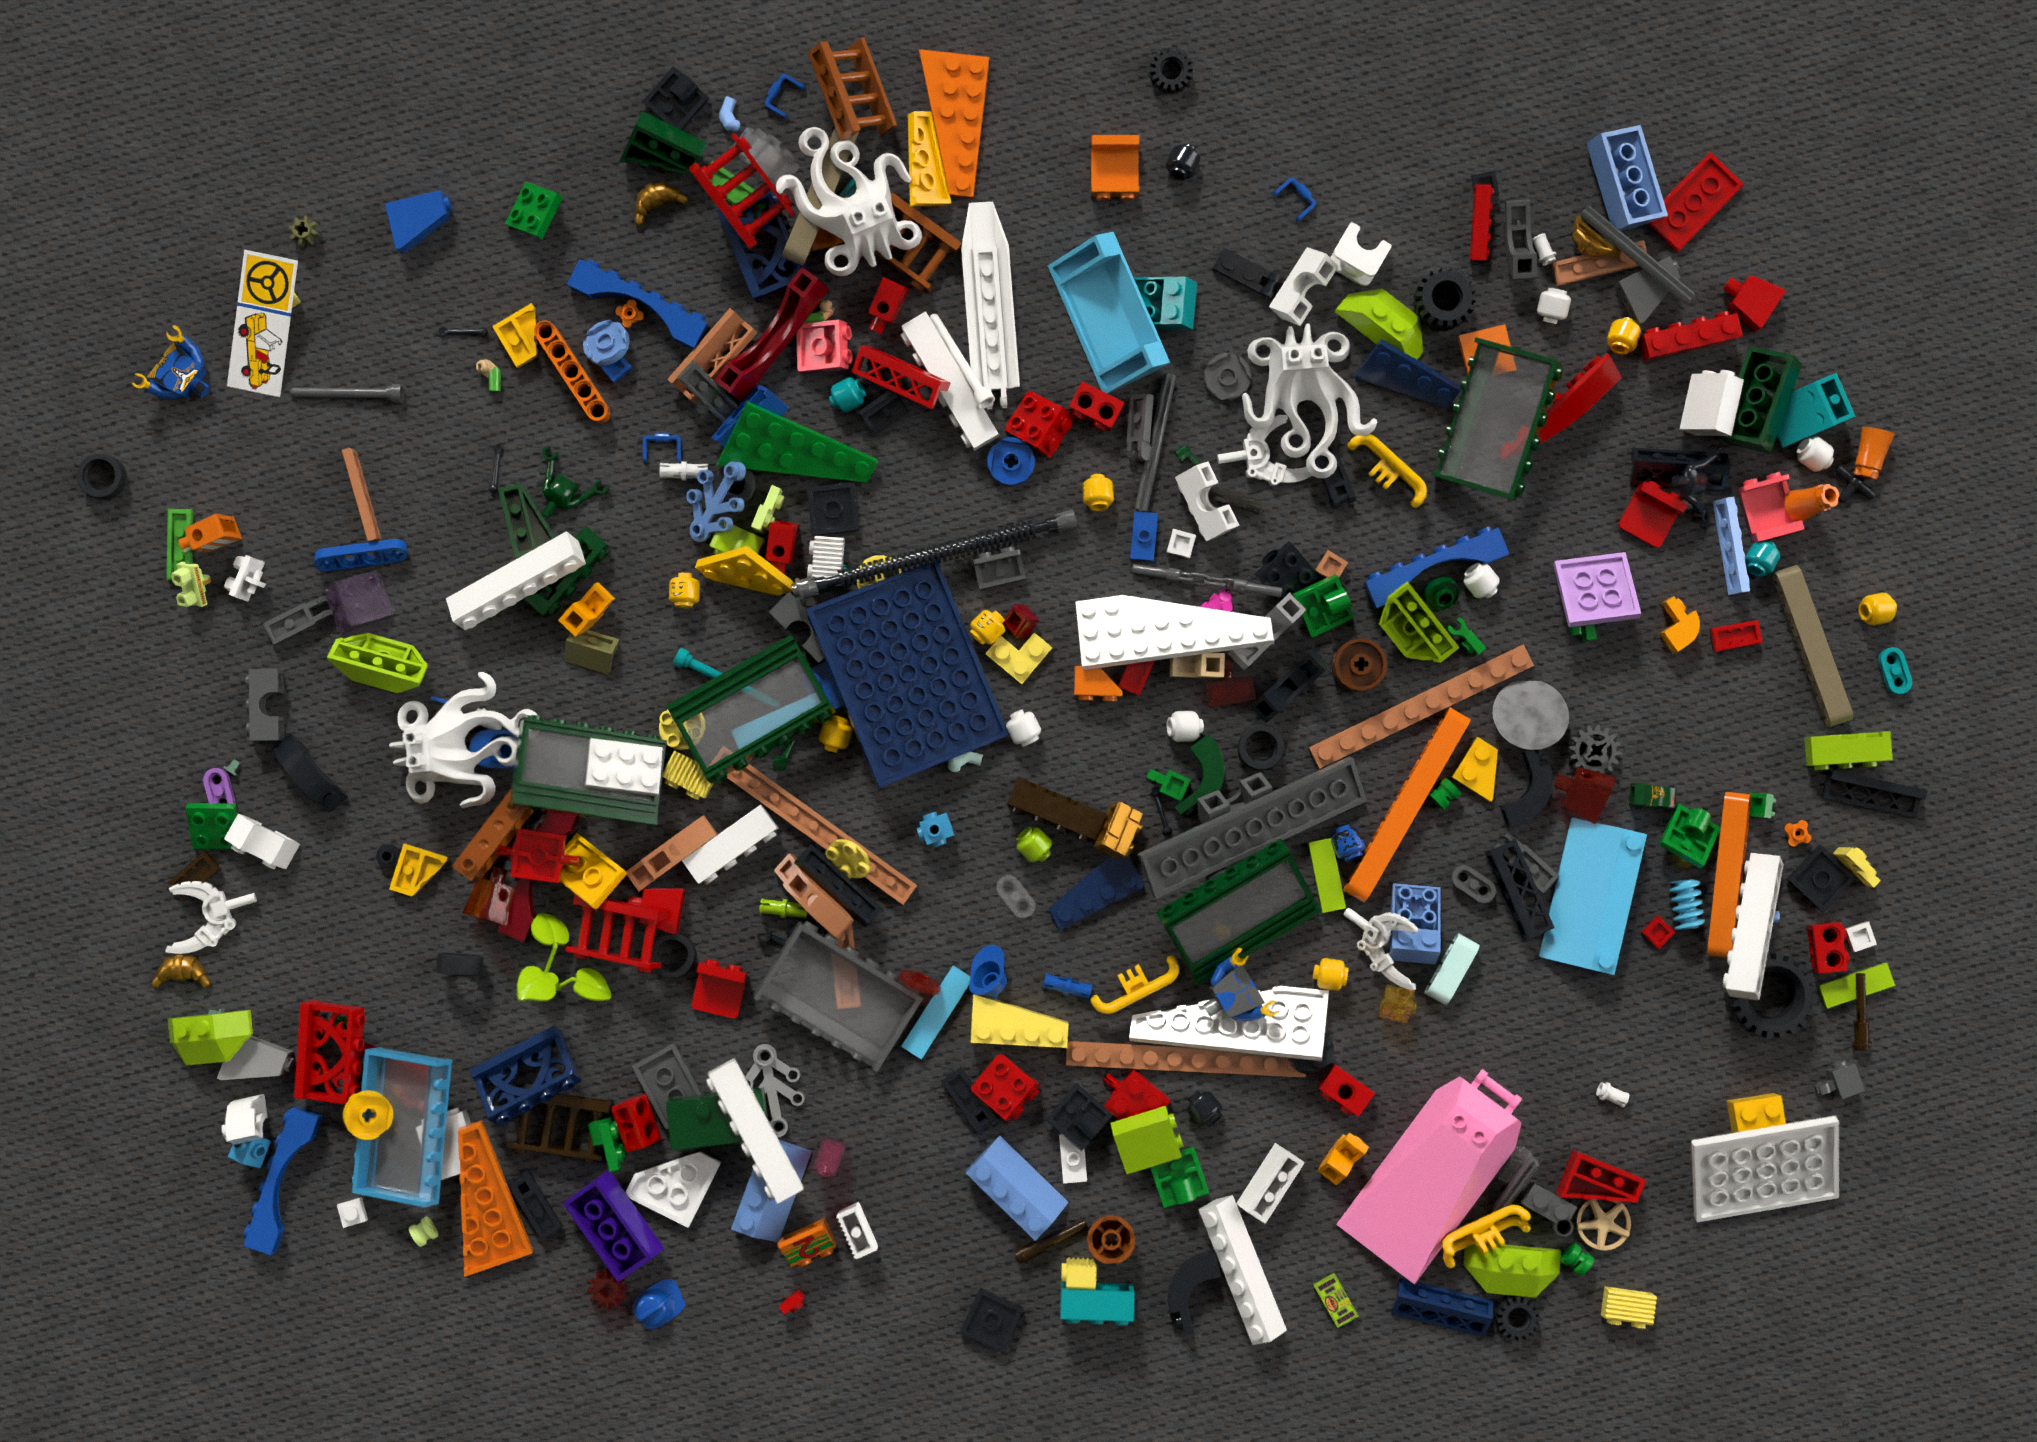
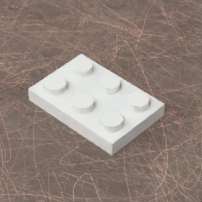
M591 738L589 740L585 787L657 796L659 794L663 747Z

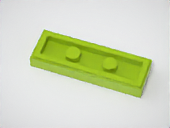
M1331 838L1308 842L1322 913L1345 909L1346 905Z
M1882 963L1817 985L1824 1007L1830 1008L1856 999V973H1865L1866 995L1895 986L1888 963Z

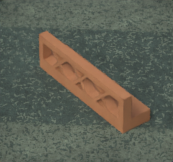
M729 308L667 380L695 404L699 399L694 394L691 395L689 393L690 390L677 376L694 360L706 373L714 366V370L708 375L715 380L726 364L736 358L758 332ZM744 329H747L748 331L744 334V336L738 339L740 333ZM730 348V352L722 357L725 350Z

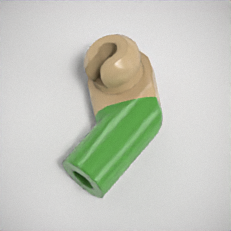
M829 300L822 301L819 304L821 310L811 313L804 323L826 321L834 313L832 302Z
M479 360L476 364V369L489 379V391L501 392L500 369L489 360Z

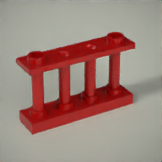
M734 133L731 136L737 143L735 146L707 167L704 165L700 168L696 162L689 169L750 249L757 244L753 238L756 235V231L780 212L786 209L791 217L795 215L791 209L794 203L786 193L782 196L776 191L774 184L750 154L751 145L744 136L739 139ZM743 152L751 164L722 186L718 185L715 187L710 181L713 178L712 175ZM758 171L765 183L736 205L733 203L729 206L725 201V198L728 197L727 194ZM772 190L779 202L750 224L747 222L744 225L739 219L742 216L741 213Z
M574 894L573 904L581 905V910H584L578 946H566L567 952L574 953L575 958L588 959L590 956L637 966V971L651 972L652 969L661 968L662 963L651 961L656 925H659V921L669 920L670 911L606 898L597 908L603 910L604 921L599 950L588 948L593 912H596V910ZM617 913L624 914L623 918L625 919L620 954L608 952L613 920ZM638 917L645 918L644 922L647 923L641 959L630 957L634 924Z

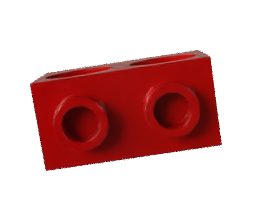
M1082 381L1069 406V410L1072 411L1071 415L1076 419L1084 421L1086 418L1094 422L1093 427L1105 432L1106 429L1112 430L1125 402ZM1081 398H1088L1092 405L1087 409H1083L1078 405V401ZM1108 408L1112 411L1113 416L1110 419H1103L1099 415L1100 410Z
M1828 922L1806 925L1812 973L1822 974L1847 971L1850 958L1844 946L1847 935L1842 923ZM1827 929L1832 933V937L1828 942L1823 938V934ZM1833 953L1835 961L1829 966L1826 958L1828 954Z
M646 1094L628 1098L611 1107L626 1152L645 1148L662 1139Z

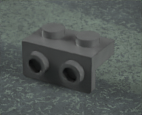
M1014 547L1001 549V554L992 556L991 552L978 554L977 559H974L973 563L979 589L982 590L1026 580L1020 549L1015 550Z

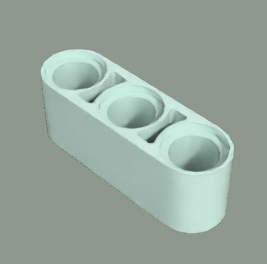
M1459 933L1453 939L1454 944H1450L1442 958V965L1439 964L1430 980L1431 985H1427L1424 992L1444 1005H1447L1453 997L1480 946Z

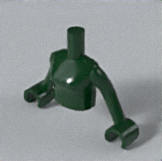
M546 446L543 449L542 454L547 459V467L542 492L549 502L542 513L550 518L557 507L571 509L597 494L605 495L609 492V485L603 491L598 490V486L601 484V480H598L594 483V488L572 499L580 486L560 473L552 482L554 460L558 458V452L556 451L552 457H547L550 446Z

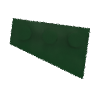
M642 111L619 162L627 163V161L641 163V166L645 167L653 165L663 167V170L693 175L689 167L696 162L697 164L699 163L707 143Z
M522 483L498 488L515 560L555 538Z

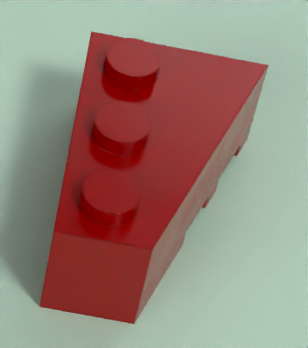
M1573 1149L1555 1194L1560 1198L1637 1203L1646 1180Z

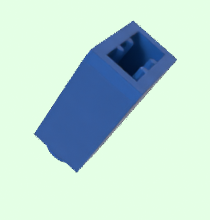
M439 190L385 203L395 249L400 254L406 253L449 220V211L452 210L449 196L445 197L443 192Z

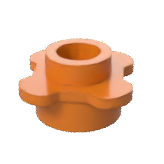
M632 299L628 300L626 305L618 306L615 311L616 315L620 316L623 320L622 324L626 328L631 327L637 321H641L644 317L643 312L637 308V302Z
M1800 820L1796 824L1788 823L1785 825L1784 830L1790 846L1795 847L1798 843H1809L1811 841L1806 821Z

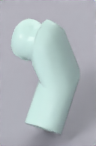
M970 751L948 760V768L952 772H958L961 766L967 762L980 766L983 754Z

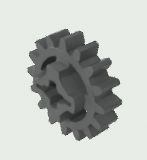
M1590 725L1585 726V733L1582 730H1577L1576 732L1579 737H1571L1570 740L1574 742V746L1568 747L1569 750L1573 751L1569 759L1576 760L1573 767L1581 766L1580 773L1585 774L1588 770L1591 777L1595 776L1596 771L1599 776L1604 775V769L1608 772L1613 771L1611 764L1619 763L1615 756L1622 754V752L1616 751V747L1620 746L1621 743H1614L1613 741L1617 735H1608L1609 728L1607 727L1600 731V725H1595L1593 730ZM1589 735H1598L1601 736L1602 739H1600L1599 741H1595ZM1582 744V745H1583V754L1580 755V751H1579V750H1580V745ZM1601 745L1597 750L1598 755L1589 756L1593 750L1592 747ZM1608 747L1610 749L1609 757L1606 755ZM1592 760L1596 761V763L1600 766L1593 767L1587 765L1586 763Z

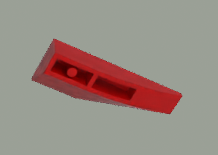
M1605 354L1602 358L1597 355L1583 368L1584 374L1580 372L1565 385L1568 390L1563 395L1559 392L1555 395L1552 405L1546 411V414H1548L1547 423L1544 428L1541 427L1538 437H1541L1540 444L1564 430L1586 413L1622 378L1608 354ZM1524 425L1515 434L1517 439L1512 444L1506 442L1497 451L1500 454L1496 458L1499 463L1522 453L1530 427L1527 428Z

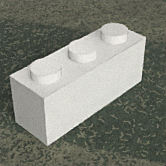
M1275 1143L1236 1204L1266 1224L1305 1162Z

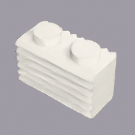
M815 536L814 541L810 540L809 555H813V565H808L807 578L813 576L815 578L822 576L828 578L838 575L837 570L841 569L842 571L845 538Z
M857 1202L839 1210L836 1218L841 1223L840 1227L845 1232L844 1236L849 1241L848 1245L853 1250L854 1258L858 1259L876 1251L878 1244L860 1203Z

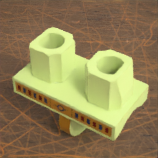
M185 562L176 564L178 570L171 574V578L176 586L182 587L183 592L176 596L178 605L184 607L192 605L203 607L207 605L205 585L211 582L210 576L202 575L198 564H185Z

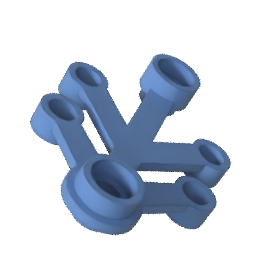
M729 462L724 467L725 477L715 495L713 490V472L710 470H700L698 472L697 479L699 483L703 484L706 504L704 514L701 505L703 499L702 492L698 489H690L686 495L687 501L693 507L694 521L690 525V534L695 541H706L711 537L712 532H729L732 530L733 521L729 517H721L717 522H710L716 514L741 512L744 509V501L741 498H731L729 502L722 503L733 481H741L745 477L746 469L741 462Z

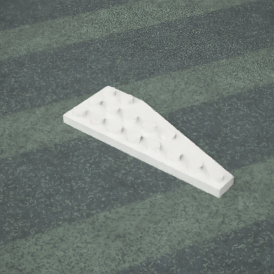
M1126 595L1076 601L1083 670L1274 644L1271 618Z
M1288 986L1272 987V990L1262 992L1258 990L1265 1002L1264 1004L1271 1000L1276 1001L1274 1004L1269 1005V1009L1273 1012L1279 1010V1013L1272 1017L1265 1016L1254 1021H1235L1231 1017L1226 1018L1222 1011L1210 1017L1203 1007V1004L1209 1000L1198 1002L1197 1005L1177 1006L1176 1009L1166 1011L1156 1010L1132 1015L1129 1039L1134 1042L1322 1061L1329 991Z

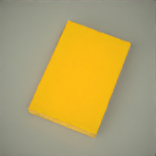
M576 833L565 846L566 855L580 856V861L570 860L579 862V866L564 864L561 870L560 882L597 910L627 875V872Z

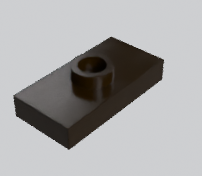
M203 851L174 876L168 884L172 887L187 881H201L204 883L219 872L221 867L207 851ZM178 894L183 901L190 897V895Z

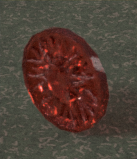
M905 969L901 970L898 976L904 984L919 992L938 995L941 991V986L938 982L921 972Z

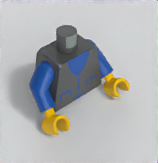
M1238 948L1232 957L1227 958L1217 966L1211 978L1212 986L1209 988L1214 998L1203 1004L1205 1011L1210 1017L1222 1011L1226 1018L1231 1017L1235 1021H1254L1265 1016L1272 1017L1279 1013V1010L1273 1012L1269 1009V1005L1274 1004L1276 1001L1271 1000L1264 1004L1263 998L1243 967L1248 956L1240 959L1237 954L1242 949Z

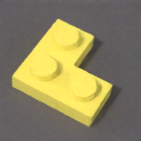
M1036 633L1032 634L1020 650L1016 649L1001 636L985 654L1019 683L1023 684L1050 652L1052 647Z
M1838 847L1833 853L1867 887H1875L1881 881L1875 876L1877 872L1865 860L1867 856L1859 848Z

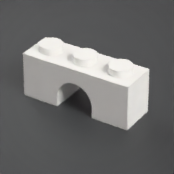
M1307 247L1269 308L1281 319L1301 326L1313 307L1304 298L1307 290L1316 284L1326 286L1337 270L1338 265L1326 253Z
M1209 462L1198 464L1175 477L1178 489L1184 495L1188 503V509L1194 516L1199 526V531L1206 541L1215 539L1240 526L1229 504L1216 508L1208 499L1210 488L1218 483Z

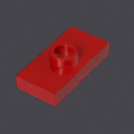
M1758 620L1709 629L1714 652L1763 643Z
M1155 660L1127 664L1118 687L1140 696Z

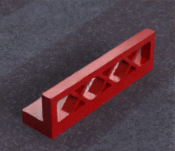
M861 345L852 369L853 373L931 409H934L940 391H948L951 382L872 346ZM864 358L870 359L873 370L867 373L860 370ZM885 368H889L893 379L887 382L883 380L880 373ZM909 377L913 388L907 391L903 390L900 379ZM925 386L933 388L929 401L923 399L920 389Z

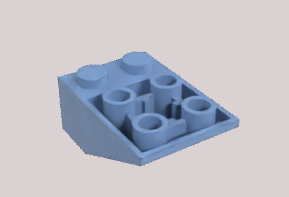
M1393 883L1390 913L1405 917L1418 928V932L1415 934L1402 930H1391L1388 953L1393 961L1436 964L1440 955L1441 887Z

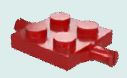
M517 829L516 840L512 847L498 846V850H505L506 852H496L497 855L511 857V877L560 883L561 870L564 864L578 867L579 862L570 860L580 861V856L566 855L565 843L567 835L526 829Z
M1135 1069L1120 1082L1110 1073L1102 1080L1113 1089L1111 1097L1103 1106L1119 1120L1167 1106L1171 1101V1098Z

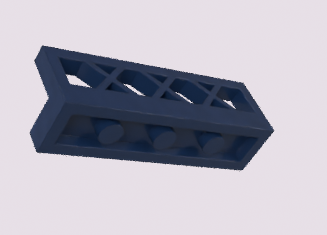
M1399 1278L1396 1299L1393 1303L1391 1314L1485 1337L1493 1320V1300L1420 1282L1413 1284L1408 1279ZM1400 1304H1405L1411 1306L1412 1308L1405 1309L1399 1306ZM1424 1311H1434L1435 1314H1425ZM1454 1316L1458 1317L1459 1319L1450 1320L1447 1317ZM1479 1322L1483 1323L1482 1327H1478L1471 1325L1470 1323Z

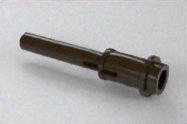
M1856 973L1857 1020H1854L1855 1041L1852 1042V1045L1855 1046V1050L1868 1051L1872 1042L1869 1041L1870 1021L1866 1020L1865 973Z
M1083 1219L1042 1240L1038 1238L1036 1241L1023 1247L1019 1245L1017 1246L1018 1249L1014 1250L1020 1264L1023 1262L1027 1264V1260L1045 1253L1046 1248L1087 1229L1088 1226Z

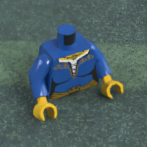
M173 325L178 334L173 337L166 332L168 339L173 341L170 347L147 377L139 373L135 374L142 378L141 384L136 385L132 382L131 384L136 388L144 387L145 391L161 399L177 400L181 396L188 398L192 392L203 398L209 392L210 386L202 381L207 371L203 368L205 362L201 351L187 336H182L178 326Z

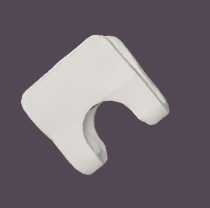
M1351 222L1330 258L1338 265L1336 270L1338 273L1365 287L1372 281L1392 245L1383 240L1376 249L1365 250L1361 248L1357 242L1360 226Z

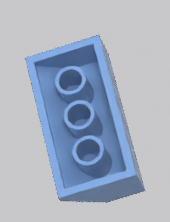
M1641 125L1601 133L1586 143L1611 224L1620 231H1625L1668 216Z
M1000 1135L966 1170V1174L1035 1241L1069 1203Z
M778 1139L801 1181L812 1151ZM753 1168L731 1229L753 1238L779 1242L796 1194L780 1203H777L775 1198L770 1200L764 1188L767 1186L764 1177L759 1178Z

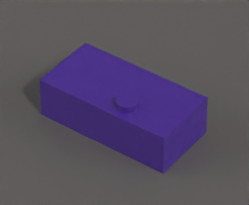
M609 1170L562 1203L617 1282L650 1261L664 1249Z

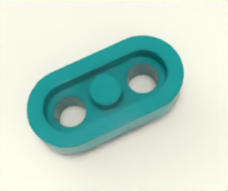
M1895 647L1886 648L1881 651L1878 663L1887 689L1893 694L1908 692L1912 687V678L1903 652ZM1889 655L1894 658V662L1892 664H1889L1887 662V657ZM1896 678L1900 679L1901 685L1899 687L1895 686L1894 680Z

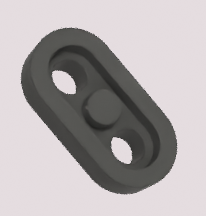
M1460 865L1453 869L1451 873L1453 885L1480 903L1490 902L1495 897V885L1476 870L1467 865ZM1462 872L1467 875V879L1464 882L1459 880V874ZM1481 886L1487 889L1485 895L1479 894L1478 890Z

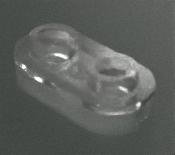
M1012 875L1001 877L997 882V892L1012 912L1020 918H1027L1032 915L1035 910V902L1019 880ZM1007 882L1012 883V891H1006L1004 884ZM1021 901L1027 902L1028 908L1026 910L1019 909Z

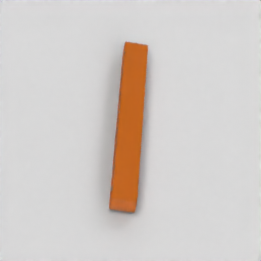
M1451 707L1445 712V718H1442L1432 734L1433 739L1428 741L1420 755L1422 758L1417 760L1408 776L1409 780L1405 781L1396 797L1398 798L1397 801L1394 800L1384 817L1386 820L1382 821L1372 838L1374 841L1369 843L1361 857V863L1358 862L1349 878V884L1346 883L1343 891L1362 902H1365L1370 896L1469 725L1471 719Z

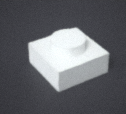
M1173 529L1166 553L1190 559L1196 535Z
M1866 921L1845 928L1851 952H1857L1877 945L1869 922Z
M362 1197L337 1204L343 1228L368 1221Z

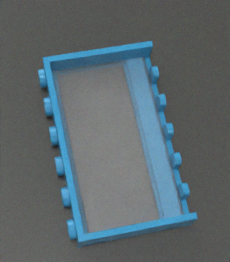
M382 1047L365 1049L361 1091H377L387 1098L393 1108V1121L389 1129L385 1130L376 1139L362 1140L357 1138L354 1154L355 1166L352 1177V1193L420 1207L439 1204L452 1060L389 1050ZM367 1109L366 1112H363L362 1117L365 1118V1121H369L370 1117H374V1113Z

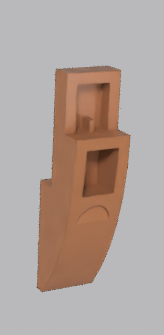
M703 815L627 870V876L637 890L641 891L718 834Z
M789 853L776 867L775 873L784 882L783 886L794 899L824 928L839 938L854 920L839 903L794 864L797 858Z

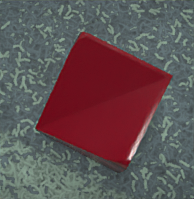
M1014 604L1003 624L1016 638H1027L1039 619L1026 605Z

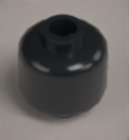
M1190 144L1174 146L1166 162V168L1170 176L1179 181L1192 178L1200 163V155L1195 147Z
M1197 1091L1188 1099L1190 1104L1187 1107V1112L1199 1126L1207 1125L1210 1127L1223 1115L1221 1113L1222 1104L1210 1091L1203 1093Z

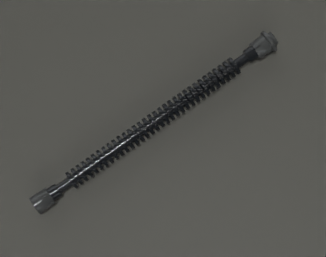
M1071 509L1054 514V517L1046 518L1044 522L1033 524L1032 520H1029L1028 526L1026 522H1022V527L1020 523H1017L1016 529L1014 525H1010V530L1006 526L1004 527V532L1002 528H998V533L996 529L992 530V534L990 531H986L987 536L982 532L980 533L981 538L978 534L974 535L975 539L972 535L968 536L969 541L967 537H963V543L960 538L957 539V544L955 540H951V546L949 542H945V547L943 543H940L939 549L937 545H933V550L931 546H928L927 552L925 548H921V553L919 549L915 550L916 555H914L913 551H909V557L907 552L903 553L904 558H902L901 554H897V560L895 555L891 556L892 561H890L889 557H886V563H884L882 558L879 559L880 564H878L877 560H874V566H872L871 561L867 562L868 567H866L865 563L861 564L862 569H860L859 565H855V571L853 566L849 567L850 572H848L847 568H843V574L841 569L837 570L838 575L828 578L824 576L818 578L813 576L801 580L795 578V584H791L794 597H799L802 602L804 598L819 594L818 592L828 590L827 587L841 584L842 588H846L845 583L850 587L852 586L851 581H853L854 585H857V580H859L860 584L864 583L863 578H865L866 582H869V577H871L872 581L876 580L875 575H877L878 579H881V573L885 578L887 577V572L890 576H893V570L895 574H899V569L904 573L905 567L907 571H911V566L916 570L917 564L919 568H923V563L925 567L929 566V561L931 565H935V559L937 564L941 563V558L943 562H947V556L949 561L953 560V555L955 559H958V553H960L962 558L965 557L964 552H966L967 556L971 555V551L973 555L977 554L976 549H978L979 553L983 552L982 547L984 551H988V546L991 550L995 549L994 544L996 548L1001 547L1000 543L1003 547L1006 546V541L1008 545H1012V539L1014 544L1018 543V538L1020 542H1024V537L1026 541L1030 540V535L1032 539H1035L1036 533L1047 530L1048 532H1061L1077 528V521L1074 511Z

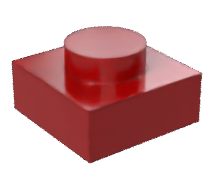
M800 1289L796 1290L780 1303L779 1309L784 1315L789 1311L793 1314L804 1305L801 1301L805 1295Z

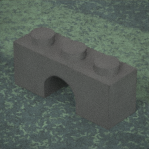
M788 592L769 613L786 630L795 623H807L811 629V635L802 646L821 664L825 659L805 613L806 608L804 605L807 602L805 600L801 602L799 597L795 598Z
M278 668L249 669V675H246L245 679L246 688L249 689V698L246 700V711L249 713L246 734L249 737V741H281L284 739V717L270 716L265 709V702L272 694L284 693V670Z
M1261 772L1240 781L1239 791L1229 799H1225L1219 790L1198 798V818L1204 824L1273 792V787Z

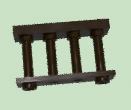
M558 1093L550 1101L541 1102L544 1103L545 1114L540 1144L526 1142L530 1111L520 1113L517 1139L510 1140L506 1144V1147L513 1148L512 1152L527 1153V1150L584 1158L583 1162L598 1164V1160L602 1161L605 1158V1153L597 1152L598 1145L593 1146L591 1136L589 1137L588 1151L573 1149L578 1114L582 1109L591 1110L593 1115L592 1122L602 1120L605 1112L609 1113L612 1111L613 1101ZM558 1106H565L567 1111H569L564 1147L550 1145L554 1113Z

